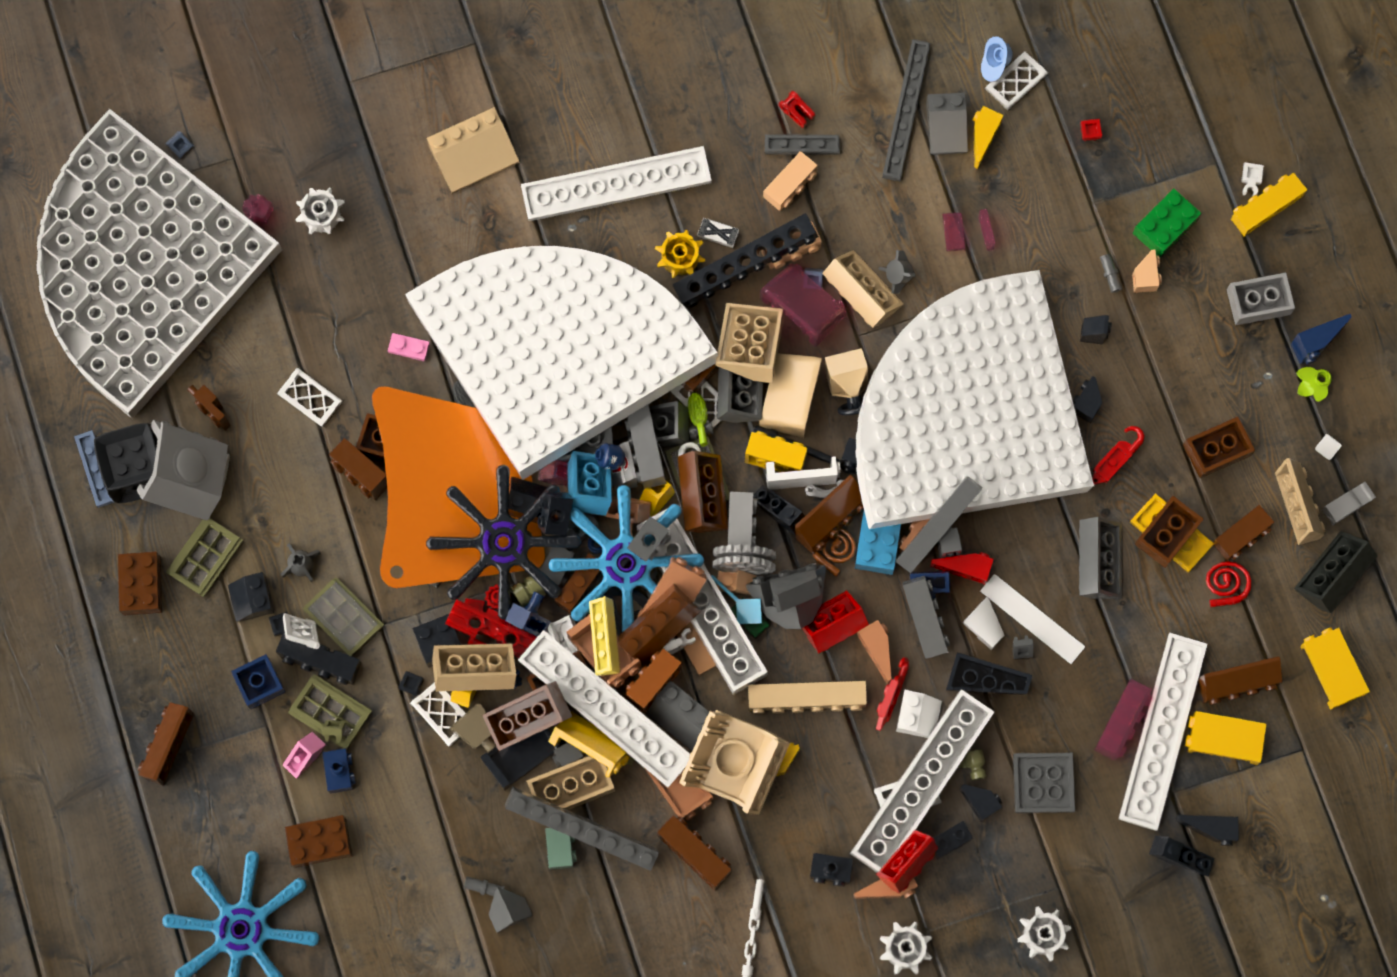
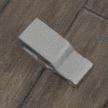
M1363 482L1326 505L1322 511L1331 524L1335 525L1375 499L1376 496L1367 483Z

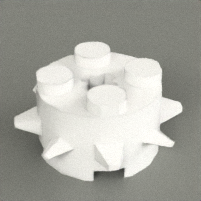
M310 188L309 195H305L302 201L296 202L301 210V214L296 218V221L305 222L309 228V234H312L314 231L331 234L332 229L337 223L344 221V218L340 215L339 208L345 202L344 200H335L331 194V188L327 191L317 190V192Z
M1036 907L1035 916L1030 920L1021 918L1020 921L1025 926V929L1023 931L1024 935L1018 938V942L1026 943L1030 949L1029 957L1033 958L1036 954L1046 955L1049 961H1053L1056 950L1059 948L1068 950L1069 947L1064 942L1065 933L1071 930V926L1063 925L1062 921L1058 918L1059 910L1050 914L1043 913L1040 907ZM1040 930H1047L1049 937L1042 938Z
M895 922L893 923L894 932L890 937H880V940L886 944V952L880 958L881 960H889L895 965V974H898L902 969L909 968L917 974L918 964L922 959H932L926 952V943L932 938L931 936H922L917 931L916 922L910 927L903 928ZM909 944L908 948L911 949V952L907 951L904 953L901 945Z

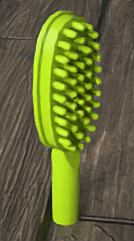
M692 393L688 397L689 416L693 425L697 426L700 446L705 447L708 445L704 427L708 416L707 406L700 394Z

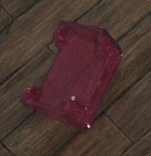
M789 264L760 290V300L766 305L771 302L773 308L783 309V314L799 326L804 335L807 333L811 338L809 342L815 347L846 316L845 304L840 300L836 301L809 278L798 264Z

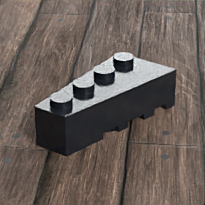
M285 630L276 649V653L283 659V663L291 666L294 663L301 665L300 669L307 672L317 671L319 676L327 679L330 676L337 679L336 682L343 685L348 683L354 684L362 664L359 659L337 650L331 652L330 648L320 644L318 649L307 647V645L287 640Z
M957 652L945 691L959 692L963 690L965 692L1026 695L1033 675Z

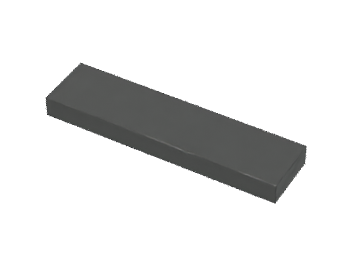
M765 135V154L797 155L801 151L805 155H839V135Z

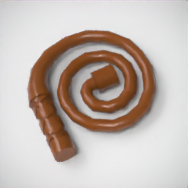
M841 528L840 532L844 533L852 544V551L848 557L842 559L834 558L827 552L826 545L822 549L826 558L836 563L849 561L856 552V542L852 535L844 528ZM839 533L836 537L844 541L845 549L841 552L835 550L842 544L836 538L832 543L831 551L834 555L842 556L849 551L850 544L847 538ZM818 551L813 554L816 562L820 565H825V568L837 577L841 571L823 558Z

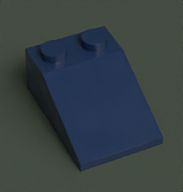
M1351 314L1298 333L1291 346L1299 364L1306 363L1308 365L1317 361L1321 353L1352 317Z

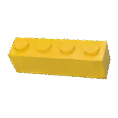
M1295 173L1289 176L1287 174L1282 176L1278 180V184L1275 186L1269 185L1263 190V194L1260 196L1254 195L1248 200L1249 203L1244 207L1240 205L1233 210L1234 214L1231 220L1244 237L1305 195L1307 189Z

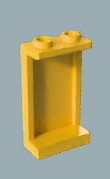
M1332 627L1322 631L1321 636L1315 637V635L1305 638L1304 643L1300 646L1301 649H1305L1329 699L1327 704L1330 710L1370 692L1340 629L1333 630Z
M1198 711L1189 717L1188 727L1191 728L1190 735H1187L1185 742L1188 752L1192 753L1194 751L1244 760L1254 765H1258L1261 762L1266 729L1265 723Z
M571 712V718L560 722L554 728L548 741L555 746L562 739L607 766L608 771L605 776L608 778L613 773L617 774L621 766H625L630 758L628 753L595 725L574 712Z

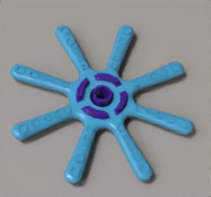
M621 485L617 489L620 535L615 540L608 539L577 507L571 509L570 520L602 547V555L599 558H553L549 561V569L553 572L599 569L603 573L602 582L572 610L571 617L575 621H581L589 613V601L601 598L611 587L620 588L622 591V632L634 622L632 596L634 588L644 586L652 594L657 586L650 577V572L654 567H668L671 557L676 559L681 557L691 567H701L704 563V558L701 554L655 556L652 561L648 559L645 562L627 549L634 538L630 533L631 490L627 485ZM672 504L658 519V522L668 528L681 515V507L677 504ZM646 535L644 543L650 546L655 540L654 536ZM624 557L630 558L632 561L631 567H622L621 559Z
M250 851L246 854L241 899L237 904H229L203 866L194 867L192 876L219 908V917L214 921L166 914L163 917V925L167 928L210 931L215 935V943L180 967L175 972V977H191L221 952H226L231 957L228 977H239L241 961L247 955L256 958L268 977H284L262 949L263 943L268 939L315 946L320 940L319 934L310 931L273 929L267 925V917L304 891L307 886L306 881L302 878H297L266 905L257 908L251 903L259 863V854L256 851ZM242 924L245 925V932L242 935H238L236 933L237 927Z

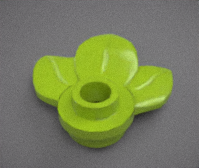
M1305 367L1296 372L1297 376L1302 380L1298 387V395L1304 397L1313 395L1317 402L1326 398L1328 386L1332 381L1331 374L1327 370H1315L1312 367ZM1323 377L1325 382H1320L1318 378Z

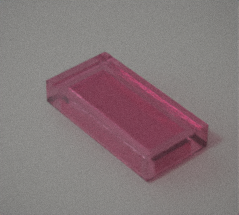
M982 209L979 212L978 218L986 250H994L996 243L987 209Z
M961 212L943 214L946 251L965 250Z

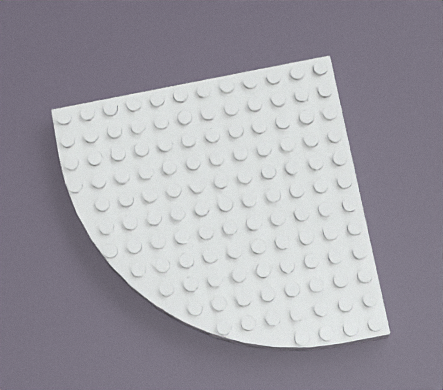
M109 109L70 154L69 160L66 165H63L61 173L57 180L54 181L50 196L47 197L44 215L40 221V235H38L37 241L39 290L50 325L67 356L101 394L133 419L282 249L275 239Z
M523 246L481 255L444 271L405 294L412 309L522 480L714 365L718 356L717 351L683 304L665 287L647 274L624 262L583 249L560 246Z
M1039 270L981 280L959 288L938 299L919 313L900 332L884 353L873 372L863 396L864 399L858 417V430L856 433V470L869 529L930 519L966 476H969L981 485L982 490L962 513L1084 493L1094 486Z

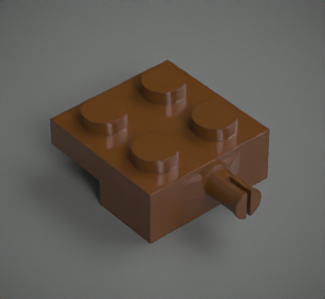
M194 385L187 389L196 400L194 403L205 416L207 415L218 429L222 427L226 431L231 426L225 415L220 411L223 408L222 404L205 385L199 390Z

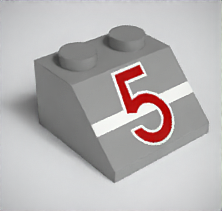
M629 441L618 445L625 453L623 465L617 470H611V487L614 486L615 492H617L618 487L621 485H627L630 489L638 487Z

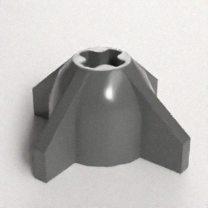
M896 250L895 260L890 261L887 267H879V270L886 272L887 279L892 283V294H899L905 284L915 277L913 266L909 263L903 250Z
M290 543L287 544L292 553L287 559L288 567L281 573L282 577L284 578L293 573L298 577L307 576L310 582H313L314 580L309 573L314 567L313 559L321 554L320 551L315 550L310 553L304 550L294 551Z

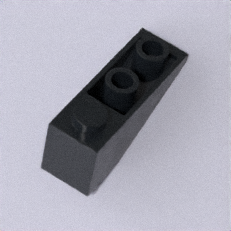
M762 485L753 495V498L757 499V505L784 529L796 536L795 525L805 515L801 510Z
M1165 836L1154 837L1149 855L1206 877H1209L1215 859Z

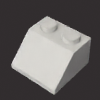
M905 690L896 732L928 738L938 724L942 701L923 693Z

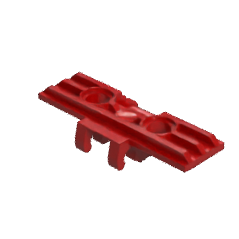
M457 599L445 622L446 625L470 636L467 645L486 644L475 639L477 634L490 636L496 639V642L499 644H508L505 637L508 634H512L516 638V642L512 647L513 654L517 658H520L537 638V636L500 619L498 612L490 608L483 612ZM472 618L480 620L479 628H473L470 625Z

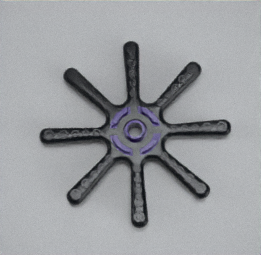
M500 465L496 469L498 515L494 519H487L456 486H451L446 491L447 497L480 526V533L473 538L429 537L426 541V546L429 550L478 549L481 554L479 561L448 589L447 595L451 600L458 599L486 567L495 566L499 571L498 617L505 620L508 611L511 609L510 569L516 565L521 566L551 598H558L562 592L561 588L528 559V550L532 547L577 548L581 545V537L577 534L537 537L529 535L527 526L542 512L541 500L545 495V491L560 492V488L554 484L550 485L522 517L518 519L512 518L508 511L510 470L508 466ZM501 537H507L509 540V544L505 548L499 546L498 542Z

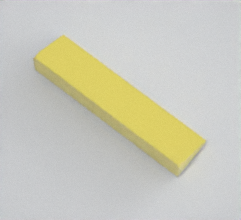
M604 596L589 601L596 676L620 673L613 600Z

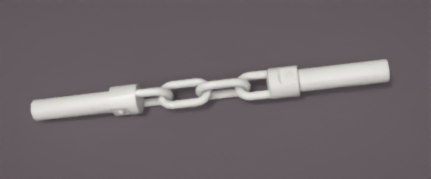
M757 879L753 909H751L749 920L751 935L745 947L747 962L742 968L743 977H752L753 974L751 959L755 957L757 945L754 938L755 932L759 929L762 912L760 908L765 880ZM752 920L757 921L756 927H752ZM749 943L751 946L754 944L752 955L748 954Z

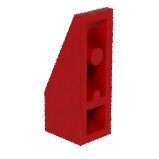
M980 552L979 554L973 553L932 559L930 567L941 571H949L950 574L985 585L994 559L990 558V555Z

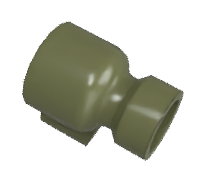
M983 750L967 752L957 768H970L972 781L987 778L986 771L983 769L985 764Z

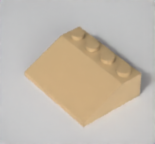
M491 108L427 138L428 146L451 193L519 163L495 108Z
M726 303L715 365L753 381L773 383L783 326V309Z
M1287 458L1275 472L1298 545L1321 539L1324 536L1325 527L1323 522L1319 520V509L1317 504L1313 502V490L1307 484L1305 468H1302L1300 462Z

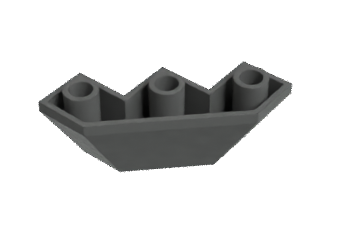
M811 563L794 570H783L777 574L765 577L758 576L754 577L752 582L746 584V588L753 599L761 598V610L768 619L785 629H801L813 622L822 605L826 568L825 565L817 566L816 563ZM815 570L817 577L821 576L823 587L820 588V596L777 613L772 597L770 579Z

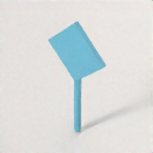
M711 575L714 582L736 601L737 621L739 624L762 623L761 598L738 599L716 577Z

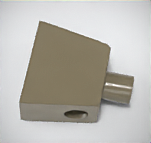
M478 703L450 727V730L472 748H477L481 744L489 752L496 744L490 737L491 733L482 716L486 712L482 705Z

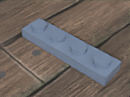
M93 430L74 436L96 506L100 508L114 503L107 493L100 474L94 450V439L96 437Z

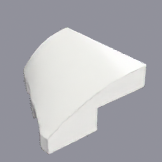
M986 597L963 624L992 650L1004 637V633L991 602Z

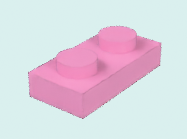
M392 333L388 353L425 361L430 343Z

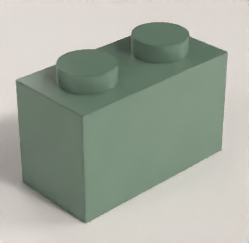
M545 828L549 869L573 868V862H577L576 850H572L571 843L575 842V838L552 828Z

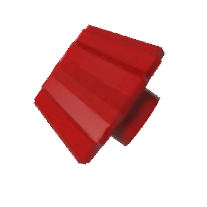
M495 584L493 587L489 586V590L485 592L487 606H491L492 609H498V584Z

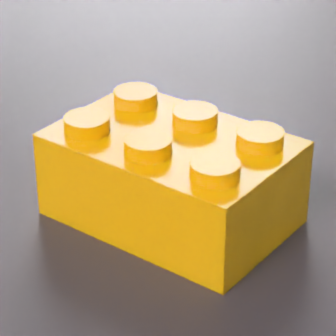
M752 432L745 452V463L766 469V462H774L775 472L778 473L802 471L806 460L807 448L799 442H793L792 444L786 442L781 437L771 438L764 432Z

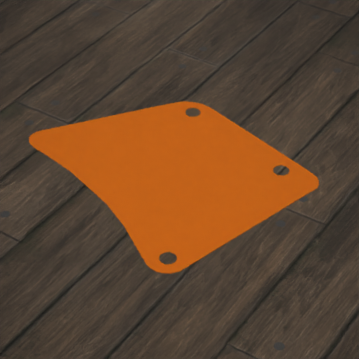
M378 387L372 395V405L384 449L388 490L387 527L380 565L382 580L393 588L459 580L479 561L481 557L479 550L476 548L429 550L426 546V541L429 537L473 538L480 533V526L447 497V489L451 486H456L487 519H494L498 515L497 467L500 465L508 466L510 479L511 477L522 478L477 408L395 388ZM530 475L523 480L532 482V477ZM530 522L527 530L531 532L532 536H542L538 524ZM501 537L498 542L499 546L502 548L507 547L509 544L508 538ZM532 547L527 553L528 559L538 568L545 560L544 547ZM516 565L510 569L509 573L525 570L521 566ZM399 566L403 569L401 578L396 579L391 576L390 570L392 567ZM488 566L478 577L497 575L499 571L495 566Z

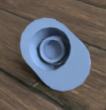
M992 37L986 43L981 71L983 77L988 81L998 80L1003 74L1005 66L1012 60V50L1009 44L1005 43L1000 37Z

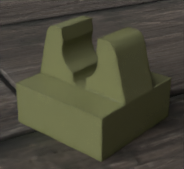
M326 720L322 727L325 741L329 742L330 735H335L336 742L339 743L345 730V721Z

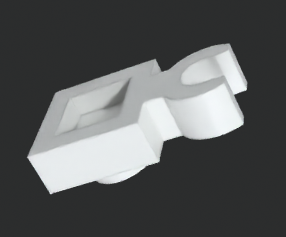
M1244 163L1242 183L1247 184L1243 189V195H1246L1248 189L1253 191V196L1257 195L1258 188L1256 185H1260L1262 182L1264 165Z

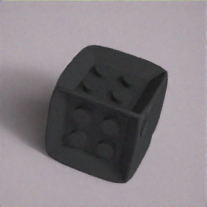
M150 423L127 426L104 433L94 439V450L100 474L109 497L115 503H127L142 499L137 492L139 484L146 485L152 476L158 441L157 436L150 427Z

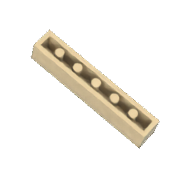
M866 681L748 685L749 711H753V714H764L765 711L771 710L776 714L784 713V710L802 713L804 709H812V712H823V709H831V711L837 712L843 711V708H851V711H860L862 707L867 705Z

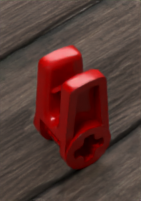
M791 91L784 101L778 103L780 109L789 115L801 128L807 125V121L796 109L800 110L809 120H813L816 116L794 91Z

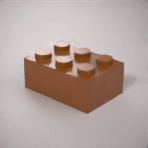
M664 648L661 652H655L651 658V664L648 667L645 665L639 672L637 681H632L626 688L627 700L644 714H646L670 680L673 681L682 671V663Z

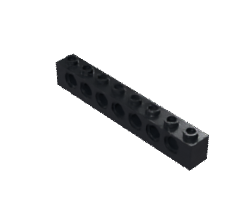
M804 213L672 285L683 306L691 308L696 306L701 299H708L714 296L716 291L731 287L733 282L746 279L749 276L748 274L763 270L766 267L765 265L780 261L782 256L787 253H795L802 245L812 244L819 236L808 215ZM795 232H801L798 239L792 238ZM778 241H784V245L781 248L775 247ZM761 250H767V254L764 257H759ZM744 259H751L749 265L742 266ZM730 267L734 268V271H733L732 274H730V275H726V274H725V272H726V270H727L728 268H730ZM713 276H716L717 281L713 284H709V279ZM700 285V290L697 293H693V287Z

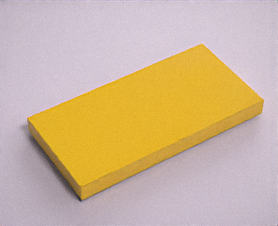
M1155 493L1133 517L1130 523L1143 533L1165 506L1166 502ZM1196 529L1173 560L1189 573L1214 543Z

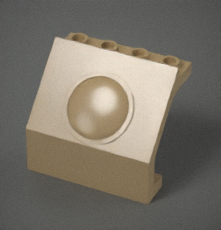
M718 710L715 712L710 711L679 783L686 787L706 790L743 807L742 810L748 814L759 815L790 743L766 729Z

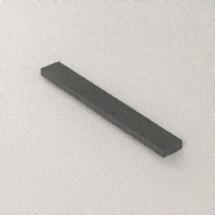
M912 39L882 178L901 181L930 43Z

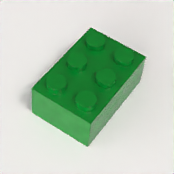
M1173 188L1135 226L1132 234L1150 250H1155L1156 255L1161 258L1199 220L1202 213Z

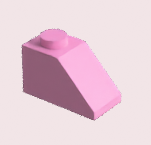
M313 732L309 733L297 742L283 766L295 778H298L318 758L326 744Z

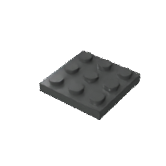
M1073 753L1013 754L1015 813L1075 812Z

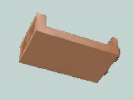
M671 557L669 566L645 607L639 611L638 617L673 584L694 602L707 580L706 574H704L705 571L697 566L691 567L681 557H677V559Z
M589 614L566 633L570 642L579 650L580 654L595 671L591 618ZM618 636L617 646L620 673L599 676L612 688L620 687L627 677L637 674L641 667L640 660L633 658L618 644Z
M646 770L678 817L680 816L688 821L696 815L695 811L700 808L704 810L712 804L713 796L708 791L700 788L686 787L679 783L683 771L669 787H666Z

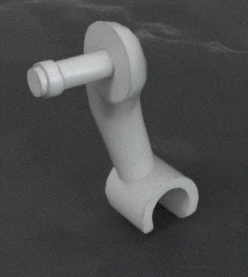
M844 480L837 481L836 485L839 486ZM808 485L805 491L808 496L826 498L836 487L823 490L813 485Z

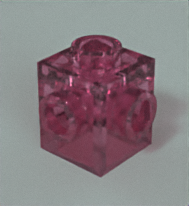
M250 194L248 200L245 199L242 210L249 220L253 223L258 221L267 224L274 208L267 198L258 194L256 196Z

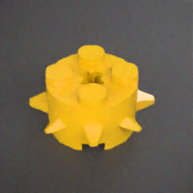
M685 230L684 233H675V235L667 232V238L663 245L655 246V249L661 253L662 257L657 264L658 268L664 267L668 272L672 273V278H675L677 275L693 274V270L698 262H705V259L699 255V248L702 246L703 241H694L693 237L689 235L688 230Z

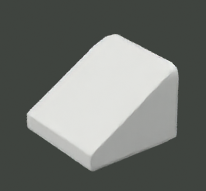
M1326 434L1315 447V450L1326 459L1331 460L1342 445Z

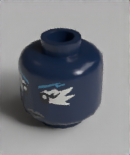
M605 443L596 450L595 459L601 468L617 470L625 461V453L620 446Z

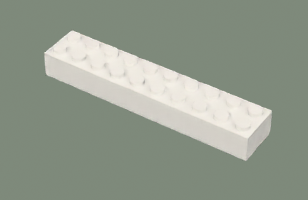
M667 509L656 514L652 518L658 521V519L664 514V512ZM678 519L667 528L669 529L667 534L670 535L663 545L660 543L656 548L658 551L656 557L698 554ZM646 521L637 525L638 532ZM703 563L699 568L705 571L704 574H706L707 580L693 602L701 612L691 623L732 694L735 695L747 688L748 685H752L765 678L767 670ZM659 567L662 574L665 573L667 567Z
M959 691L850 852L852 856L877 873L917 828L994 711L965 691Z

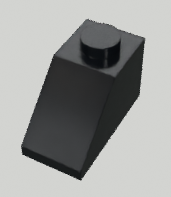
M962 785L959 788L980 822L1002 808L1000 805L1002 800L997 793L993 794L991 790L969 785Z

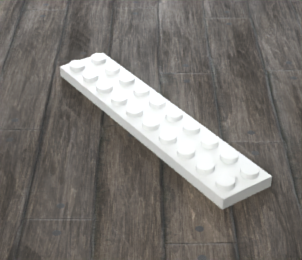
M704 146L529 182L521 184L528 220L533 221L712 183Z
M544 630L518 659L520 663L546 685L556 681L567 703L666 787H669L687 766L690 754L599 676H596L593 671Z
M1172 633L1168 634L1118 820L1155 831L1158 830L1205 655L1206 643Z

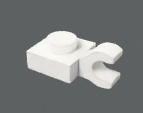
M685 629L682 632L681 638L679 637L676 640L673 638L663 648L672 655L683 649L684 646L693 644L696 639L695 637L687 639L686 635L691 630Z

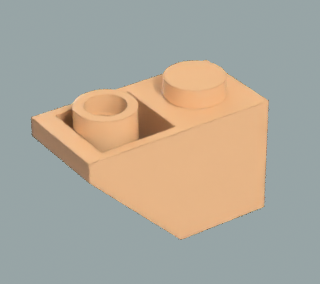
M1151 250L1132 274L1134 293L1155 292L1159 285L1162 284L1161 274H1158L1157 269L1160 266L1159 256H1156L1155 250Z

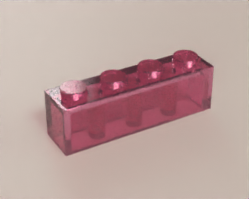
M1133 679L1129 680L1094 749L1095 751L1114 761L1118 757H1123L1127 749L1124 745L1127 740L1130 741L1136 731L1133 727L1135 723H1140L1144 715L1141 711L1144 705H1149L1153 697L1150 695L1152 689Z

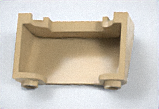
M778 353L773 383H769L759 426L768 430L773 429L781 433L804 438L822 358Z

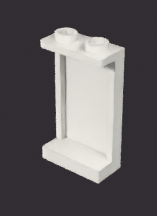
M831 457L830 468L775 473L774 462H766L767 488L770 490L807 487L808 485L836 484L837 478H840L841 473L840 462H836V457Z

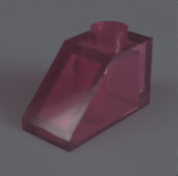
M560 460L553 461L539 470L538 481L551 485L568 486V463Z

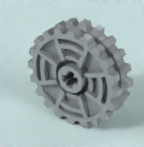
M722 545L713 549V555L717 559L713 561L712 566L715 570H721V572L738 573V570L761 575L773 573L776 568L775 564L771 562L776 559V551L751 545Z

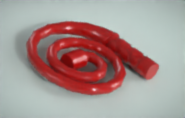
M1220 562L1212 566L1207 572V587L1212 593L1219 596L1233 595L1240 587L1241 578L1232 568L1218 570L1213 577V581L1220 589L1230 586V573L1236 578V585L1231 591L1221 592L1216 590L1210 582L1211 574L1214 570L1222 566H1235L1245 574L1247 580L1243 593L1238 596L1209 600L1210 607L1235 605L1247 598L1251 591L1252 580L1249 572L1242 565L1236 562ZM1224 572H1230L1223 574V580L1226 584L1221 585L1218 582V576Z

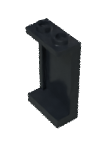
M547 728L500 751L496 747L488 754L487 752L483 754L480 758L502 788L507 790L553 755V750L561 746L559 743L554 746L548 742L552 734Z

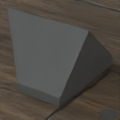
M498 886L496 887L489 917L497 933L533 916L524 897Z

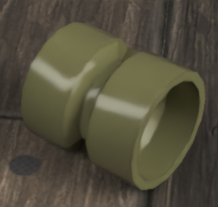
M531 576L525 578L524 583L518 582L510 587L518 603L523 608L527 607L534 591L546 596L545 591Z

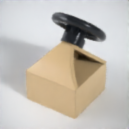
M862 348L825 357L826 379L831 395L846 397L847 403L841 405L837 412L844 416L859 414L863 403L861 393L869 385L868 366Z

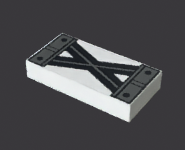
M703 218L697 237L733 248L739 229Z

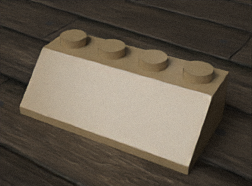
M854 250L835 258L822 273L827 278V281L834 285L840 295L846 298L852 305V308L872 328L882 324L904 305L895 294L891 293L892 291Z

